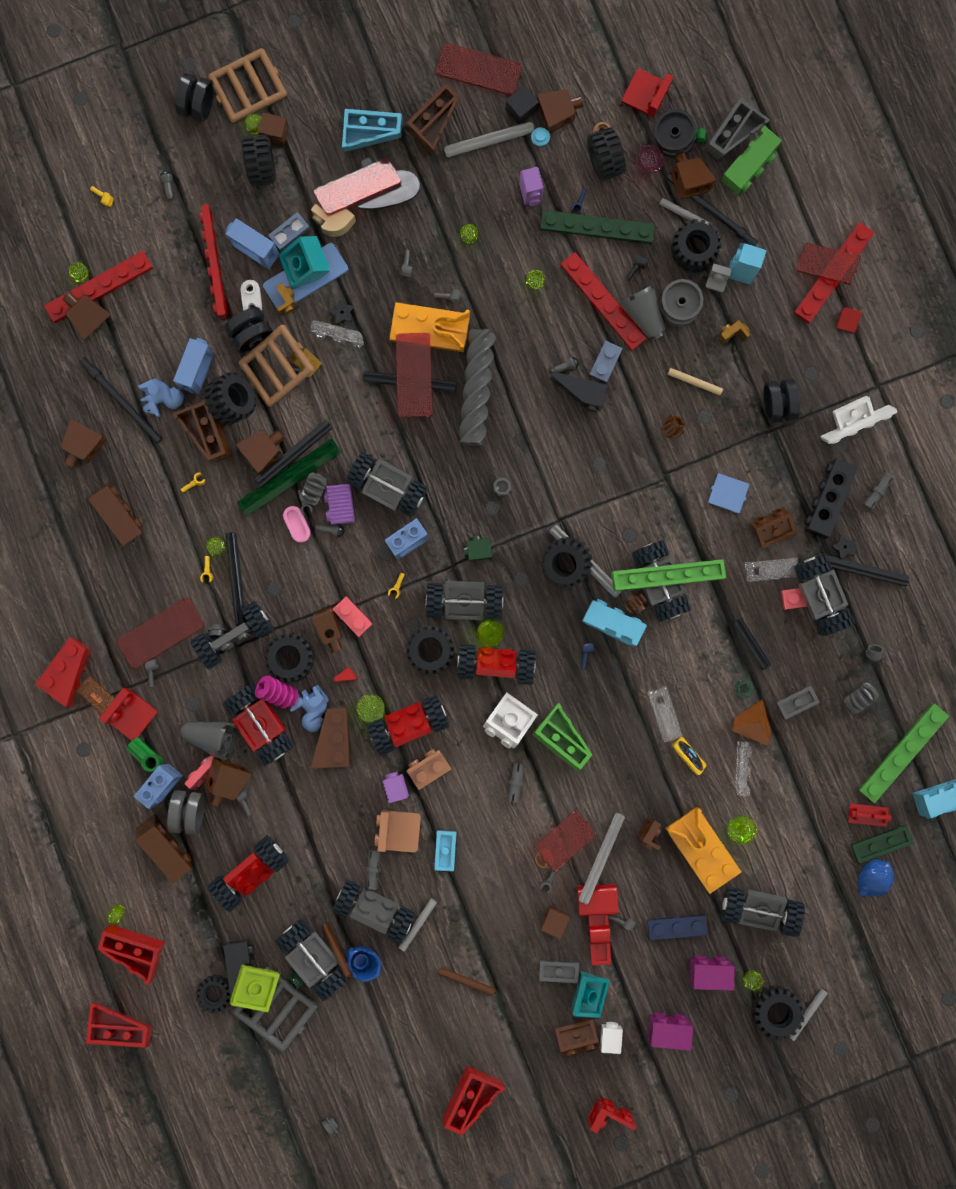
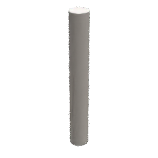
M664 198L659 203V205L693 222V219H698V222L704 220Z
M432 898L429 900L405 936L402 944L399 945V949L405 952L437 904V901Z
M821 988L805 1011V1014L802 1015L805 1018L804 1022H800L802 1028L795 1030L797 1033L795 1036L790 1034V1039L796 1040L828 993Z

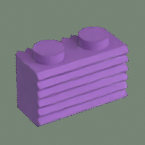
M534 167L520 171L519 185L524 205H538L542 201L544 189L539 168Z
M351 485L327 486V491L324 492L325 503L329 504V510H326L327 522H331L332 526L355 524Z
M398 771L386 774V779L382 783H384L383 787L387 791L388 802L392 803L408 798L409 794L403 774L398 775Z

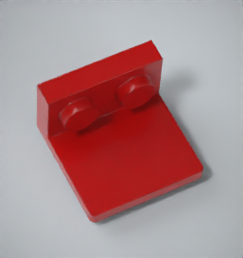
M637 69L622 98V103L655 118L674 76L667 73L665 78L662 79Z
M123 688L99 719L103 723H110L133 741L141 735L158 711L129 688Z
M597 1098L587 1118L590 1130L598 1133L600 1129L605 1127L607 1123L606 1116L634 1131L637 1127L629 1110L623 1107L621 1109L615 1107L614 1103L607 1098L603 1100Z

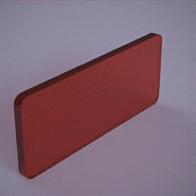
M444 43L436 74L512 96L516 90L522 64L458 45Z
M385 158L316 188L314 194L325 214L330 216L399 186L401 179L389 159Z
M399 333L396 335L398 415L400 417H429L432 415L430 334Z
M184 598L117 640V644L131 667L138 668L203 628L205 624L191 600Z

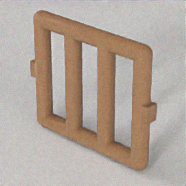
M263 48L208 75V79L214 82V90L217 94L216 99L219 104H222L232 123L287 96V92L278 77L279 72L276 66L273 67ZM258 58H261L278 91L269 97L250 63ZM242 66L247 71L261 98V101L253 105L249 102L234 73V70ZM226 74L245 108L237 113H234L217 80Z
M280 325L239 361V366L250 380V386L254 390L256 389L268 407L273 406L314 371V367L302 351L304 348L300 342L295 341L285 325ZM280 335H283L305 368L298 375L275 343V340ZM268 346L291 378L285 386H283L261 354ZM254 358H256L277 389V392L271 397L248 365Z

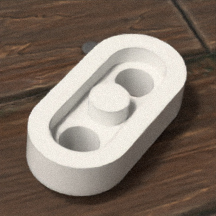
M254 280L245 281L241 285L243 311L249 309L251 305H255L263 312L261 290L258 283ZM248 287H253L251 292L247 291Z

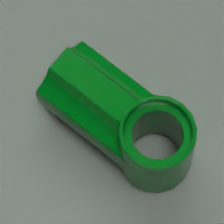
M140 737L131 741L126 748L142 764L143 769L148 772H154L159 765H164L162 756L156 754ZM152 758L156 760V766L154 768H152L149 764Z

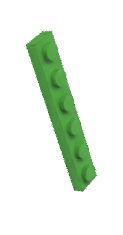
M724 559L613 571L611 572L615 592L726 579Z
M932 703L858 791L872 803H876L947 720L949 715L935 703Z

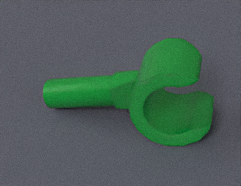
M704 128L696 129L697 142L704 143L706 141V130Z

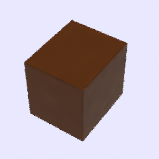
M263 112L258 135L267 134L271 143L284 146L289 130L287 118Z
M549 905L540 926L541 931L561 939L570 918L569 913Z

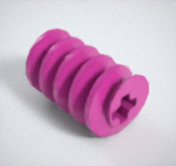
M263 676L256 686L255 695L259 699L261 698L284 709L296 704L298 690L271 676Z

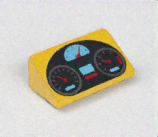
M680 737L672 744L671 747L693 773L700 775L706 768V764L687 741Z

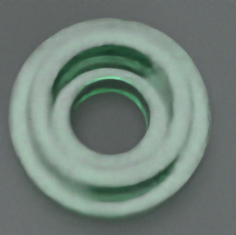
M741 679L736 682L734 690L737 696L748 698L754 692V685L748 679ZM742 685H746V692L741 691Z
M292 971L288 977L290 985L295 990L303 989L305 987L304 981L295 971Z

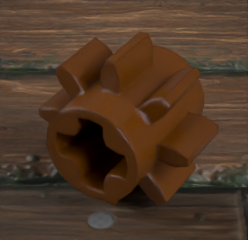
M670 415L661 422L664 425L661 428L662 433L667 438L673 437L676 439L685 432L682 429L685 427V423L679 416L673 417Z
M634 592L624 600L627 604L624 608L629 614L633 612L635 615H638L647 608L645 604L647 599L642 593L638 596Z

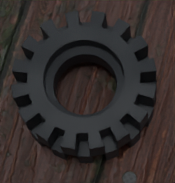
M221 975L208 976L198 985L195 994L197 995L196 1002L199 1001L198 1006H202L204 1008L203 1011L206 1012L208 1010L209 1013H218L224 1010L230 1003L227 978L223 979ZM215 986L221 990L222 996L220 1000L212 1001L208 998L207 991L210 987Z

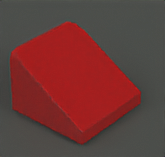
M844 307L840 312L836 329L855 333L862 312Z
M346 668L334 677L335 682L359 680L351 668Z

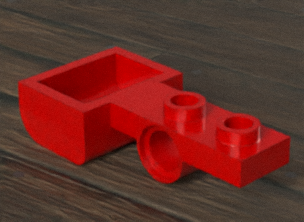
M616 884L596 885L587 905L579 902L584 886H577L578 916H588L591 965L611 964L608 915L618 914Z

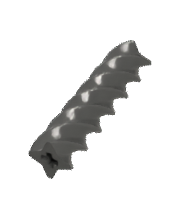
M470 329L468 337L470 346L467 351L468 365L465 370L466 384L463 389L464 403L461 408L463 421L459 428L460 442L466 446H484L481 441L485 438L487 430L483 422L488 417V408L485 403L490 398V390L487 384L492 378V372L488 366L494 359V354L490 347L494 344L496 336L489 329Z

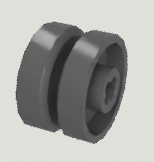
M679 279L666 286L659 301L660 311L665 322L672 326L682 327L689 325L696 319L703 307L704 300L702 290L698 285L690 280Z
M174 790L168 810L167 826L169 833L180 834L184 829L187 835L197 836L199 834L204 814L203 793L192 792L188 797L186 791Z

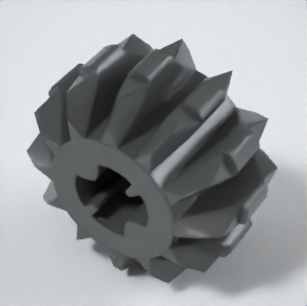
M310 473L300 493V500L308 505L315 506L318 504L327 483L326 478L318 473Z
M865 683L847 695L844 702L854 714L861 712L878 699L879 695L874 686L870 683Z

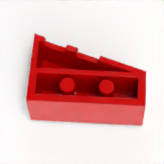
M69 637L35 685L65 707H73V700L79 688V682L85 670L91 649L78 639Z
M109 924L102 932L98 950L117 964H122L129 969L128 972L136 974L144 980L145 984L149 985L155 978L165 941Z
M91 1002L86 1044L144 1048L150 1046L151 1025L98 1002Z
M467 1065L441 1119L444 1128L463 1135L480 1117L481 1112L493 1103V1099L505 1090L503 1082Z

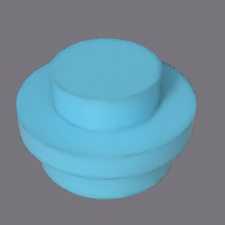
M539 127L532 132L531 140L534 145L542 147L548 144L550 134L545 128Z

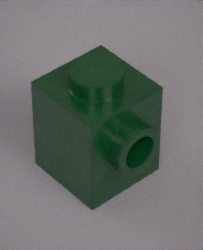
M481 536L471 537L470 541H467V546H463L465 558L469 557V562L492 559L489 538L481 539Z

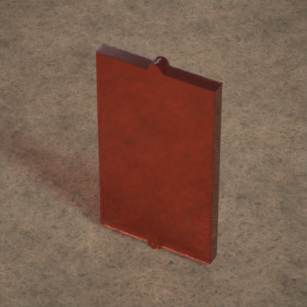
M807 243L803 254L800 255L796 272L850 285L854 274L857 273V266L861 256Z
M575 810L534 847L543 857L542 860L546 861L555 872L596 834L589 827L588 821H585L578 811Z

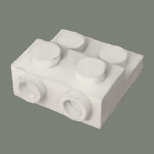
M506 692L483 727L486 728L485 732L489 736L500 738L503 746L515 748L538 714Z

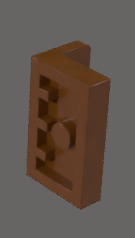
M785 508L775 509L771 514L760 516L750 523L751 527L755 530L761 548H766L797 534L792 515Z
M649 816L637 837L641 839L640 844L653 851L655 848L660 851L661 847L652 840L659 836L661 824Z
M593 1019L555 1029L561 1055L566 1056V1058L578 1055L577 1052L581 1051L586 1053L596 1050V1047L600 1046Z

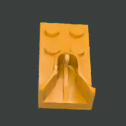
M395 302L390 341L464 352L470 311L466 310V312L461 313Z
M695 807L665 829L703 886L711 894L740 874L741 870L701 813V809Z

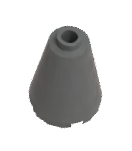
M653 284L619 302L623 310L648 338L652 337L655 340L664 335L662 331L665 330Z
M188 721L182 725L180 735L184 741L224 761L228 759L225 757L227 753L231 754L237 738L234 728L237 727L232 722Z

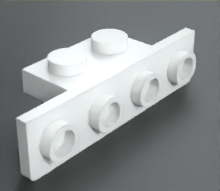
M864 396L832 411L837 429L822 435L821 439L828 444H835L843 437L855 435L863 428L872 427L880 420L891 418L893 414L897 413V409L887 405L874 411L870 397Z

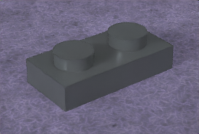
M809 685L775 703L783 719L787 720L820 702L812 686Z
M540 960L539 981L578 983L579 962Z

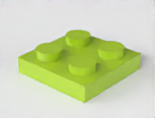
M241 965L230 1004L232 1006L268 1012L280 974L276 971Z

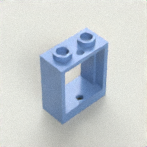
M237 218L228 225L226 236L231 245L269 270L279 256L275 243Z
M196 338V340L189 339L173 380L180 389L195 395H199L215 355L211 346L207 345L208 342L200 338Z
M416 518L385 539V542L396 559L400 560L428 541L429 537Z
M170 764L159 765L133 797L148 809L157 807L181 780L183 775Z

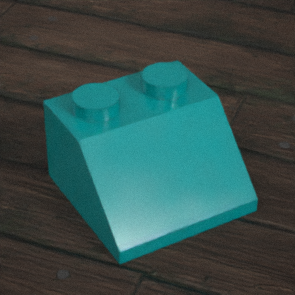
M317 236L299 237L279 254L292 289L319 280L330 271Z

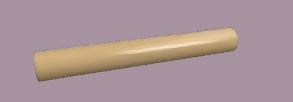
M670 368L667 374L717 395H721L723 388Z

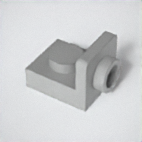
M713 264L705 287L723 293L732 269Z

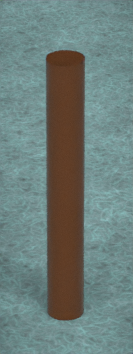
M326 923L321 926L345 979H348L352 976V973L329 924Z
M442 967L439 970L438 975L491 996L494 994L495 988Z

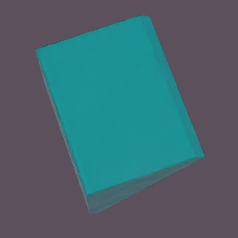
M581 971L571 1007L572 1015L600 1018L610 979Z

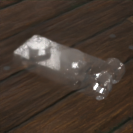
M312 320L311 330L319 337L327 335L333 337L332 339L335 341H350L356 347H361L364 344L362 334L358 331Z
M788 558L744 563V569L747 570L746 582L795 578L797 574L793 566L798 564V559ZM754 568H759V575H755Z
M666 685L661 686L660 689L655 691L653 689L647 691L663 742L683 737ZM663 696L664 702L657 703L656 698Z
M738 741L735 791L738 795L746 797L750 794V788L747 786V777H750L751 773L748 758H751L752 748L749 746V742Z

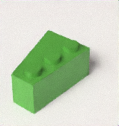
M764 126L759 136L750 142L749 147L724 173L721 181L737 195L742 190L746 192L752 185L750 181L754 177L758 178L765 170L763 168L765 164L768 163L770 165L776 158L775 152L782 140Z
M560 703L554 706L532 734V736L576 772L581 770L592 756L587 745L562 710Z

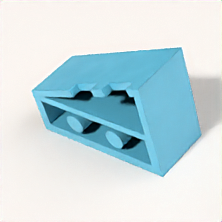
M345 109L342 141L344 152L401 138L402 114Z
M740 243L728 267L732 269L729 278L751 285L762 267L767 250Z
M593 600L582 622L631 647L637 646L647 625L636 617L625 615V612L618 608L611 609L607 607L608 604L602 600Z
M956 779L912 793L919 815L929 819L943 813L955 811Z

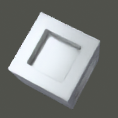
M606 1022V1024H601L600 1050L602 1053L621 1054L623 1030L621 1026H618V1023Z

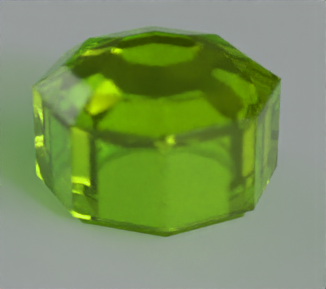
M255 113L247 116L245 119L247 131L252 134L258 133L261 116Z
M465 224L461 227L460 238L464 243L472 244L477 240L478 229L473 224Z
M73 262L69 266V275L75 281H84L88 277V268L81 262Z
M534 269L528 273L526 282L530 288L537 290L543 287L545 276L542 271Z
M211 537L206 542V549L213 556L221 555L225 551V542L219 537Z
M119 904L114 905L109 911L107 921L117 924L125 911V907Z
M755 970L746 972L743 977L745 986L752 991L760 989L764 983L762 975Z

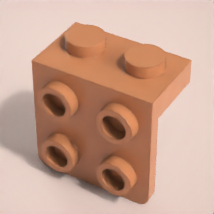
M382 810L381 815H377L376 826L380 827L379 835H375V846H378V851L416 852L419 843L420 814Z

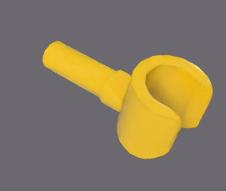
M92 186L90 190L102 197L100 202L111 207L114 200L109 193H103Z
M196 473L194 480L181 488V491L184 493L195 485H204L205 479L201 482L196 480L202 473Z
M205 556L204 573L200 576L201 582H204L205 574L209 575V582L213 580V574L209 568L210 556Z
M400 573L396 584L388 591V596H390L392 590L397 591L396 598L400 596L399 588L404 578V573Z

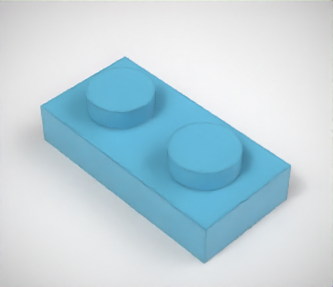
M437 830L435 870L454 871L456 831Z

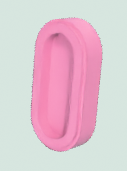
M295 506L286 508L283 518L292 538L299 543L308 541L311 531L301 510Z

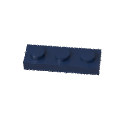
M706 915L647 919L649 940L708 935Z

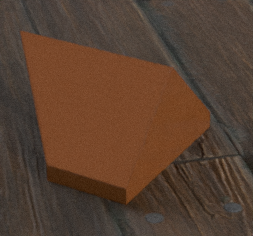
M762 699L735 716L732 731L768 746L771 729Z

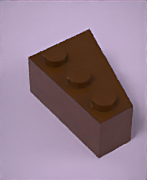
M447 83L406 122L405 129L431 156L459 99V96Z
M206 400L173 413L172 415L180 422L183 429L194 440V443L208 461L216 463L233 456L222 424L218 422V419L215 420L212 417V413L209 414L208 406H205L204 403Z
M110 481L89 496L88 500L122 546L142 534L143 525L137 517L134 518L131 514L130 506L123 502L119 491Z
M348 708L326 710L310 769L351 766Z
M153 814L136 827L135 841L172 883L191 870V857L187 852H183L177 840L172 837L156 814Z

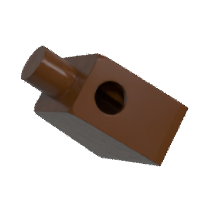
M566 89L537 94L538 108L549 134L573 122L576 115L575 110L583 107L581 96L570 99Z
M685 153L678 154L675 157L677 164L671 173V177L679 200L710 192L716 179L703 161L698 157L688 160Z
M70 291L62 298L69 306L65 314L83 339L88 337L110 316L105 309L84 294L77 299Z
M71 419L61 443V449L69 453L63 463L72 468L75 467L79 459L89 463L107 439Z
M261 430L237 443L236 446L255 470L261 474L281 455L276 446L284 440V437L278 430L269 437Z
M332 606L315 612L312 618L323 645L329 644L332 653L342 650L343 648L339 640L342 638V632ZM331 629L334 634L328 635L326 630Z
M214 757L205 782V787L212 793L209 802L219 807L223 798L235 800L252 774L243 766Z

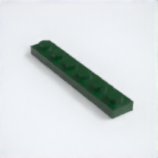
M543 210L540 230L652 244L655 224Z
M330 439L275 476L266 485L257 488L237 503L243 513L248 516L264 504L272 501L282 492L287 491L297 482L302 481L307 475L318 470L328 461L335 459L342 452L333 439Z

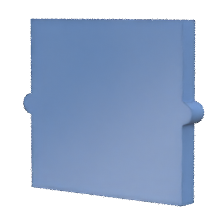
M718 473L714 486L711 487L712 491L708 503L739 514L743 502L747 499L745 496L750 484Z

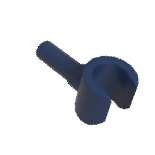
M582 189L577 203L572 205L571 213H573L574 208H579V214H582V203L587 189Z
M592 642L584 643L582 646L583 659L581 669L586 668L588 653H594Z

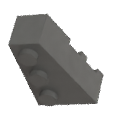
M740 97L726 114L703 150L718 161L761 129L770 119Z

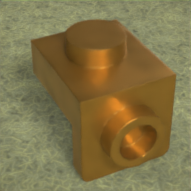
M280 283L276 288L286 303L278 307L277 311L281 315H288L297 306L292 298L295 294L290 286L285 287L283 283Z
M738 320L732 326L728 324L722 328L718 339L723 344L738 333L745 342L750 337V330L746 324Z
M304 348L302 350L314 367V371L308 376L311 377L322 362ZM292 351L289 361L301 370H304V366L294 351Z

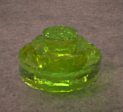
M487 620L477 629L476 638L482 646L493 647L502 640L504 628L496 620Z
M368 694L363 696L357 704L358 716L363 721L369 723L382 718L385 713L383 700L376 695Z
M738 816L730 821L727 832L733 842L746 844L754 839L757 827L750 817Z

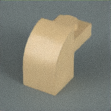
M317 204L311 209L312 218L319 225H322V232L327 236H342L356 222L355 215L341 204L338 205L331 215Z

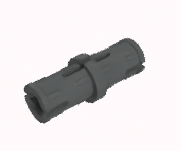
M884 472L876 485L871 487V492L862 505L869 510H873L881 497L885 496V491L894 478Z
M513 763L511 780L509 779L508 782L510 787L507 801L512 802L514 794L513 802L519 803L521 786L524 784L522 779L525 764H520L518 772L519 763Z
M371 848L368 849V863L365 866V871H367L365 888L376 890L378 888V874L381 871V867H379L381 852L378 849Z

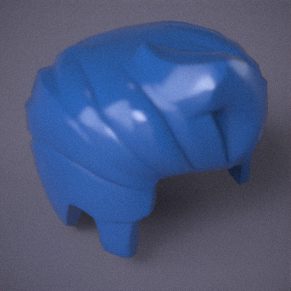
M874 859L864 865L857 880L860 896H883L889 891L894 880V873L890 863Z
M367 946L351 947L346 951V963L354 978L361 982H369L379 977L381 960L371 948Z

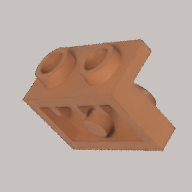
M432 749L424 754L426 758L419 762L416 759L408 764L409 769L406 772L410 775L418 790L451 770L440 750L435 751Z

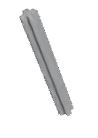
M527 122L447 145L444 147L446 157H451L530 134L534 131V126L532 122Z
M558 525L553 526L549 531L556 540L569 537ZM591 560L593 565L590 568V574L613 597H617L622 591L614 592L612 579Z
M615 813L579 897V902L587 905L590 901L625 819V816Z

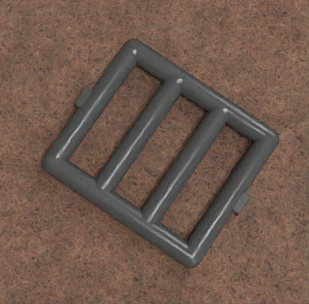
M268 966L264 968L266 970L274 971L272 968ZM280 975L271 1004L283 988L293 996L267 1030L257 1023L265 1012L257 1010L250 1017L242 1011L243 1007L235 1006L233 1014L278 1050L284 1052L297 1034H301L305 1029L304 1025L316 1011L318 1005ZM301 1001L308 1008L281 1042L273 1034L296 1003Z

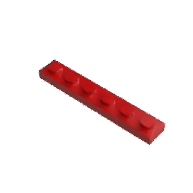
M209 204L201 205L202 212H199L201 224L204 223L205 229L202 230L203 241L207 242V248L204 249L206 260L210 262V267H207L209 278H212L213 285H210L212 297L215 296L216 303H213L215 315H218L221 320L228 319L213 215Z
M861 222L857 224L793 314L808 324L812 321L874 235V231Z
M141 251L76 287L71 292L77 299L84 294L95 302L154 268L144 251ZM66 294L44 305L54 323L67 317L65 311L69 306L62 300Z
M576 252L560 264L631 351L646 341L647 337Z

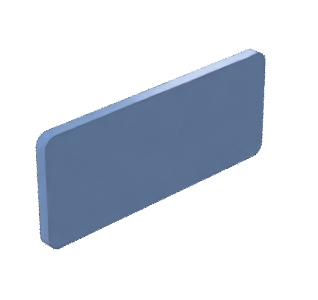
M328 243L322 247L330 271L319 280L292 289L295 294L292 298L296 303L348 272L347 264L333 243ZM285 270L263 283V288L276 308L286 303L276 288L280 283H283L285 287L290 286Z

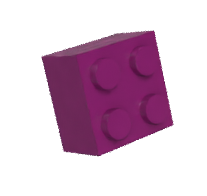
M695 955L694 958H689V983L694 989L734 991L735 966L724 956H714V959H706V956Z
M654 1012V1015L649 1014L647 1039L651 1047L691 1051L693 1025L688 1018H685V1015L674 1014V1017L666 1016V1013Z

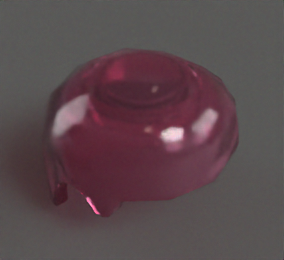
M645 145L636 154V166L644 174L656 173L664 164L660 149L654 145Z

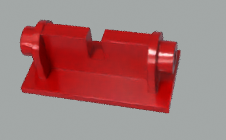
M850 803L848 823L887 827L888 822L891 821V814H888V807Z

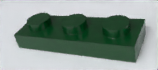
M903 825L850 845L857 863L860 864L912 845L913 841L907 825Z

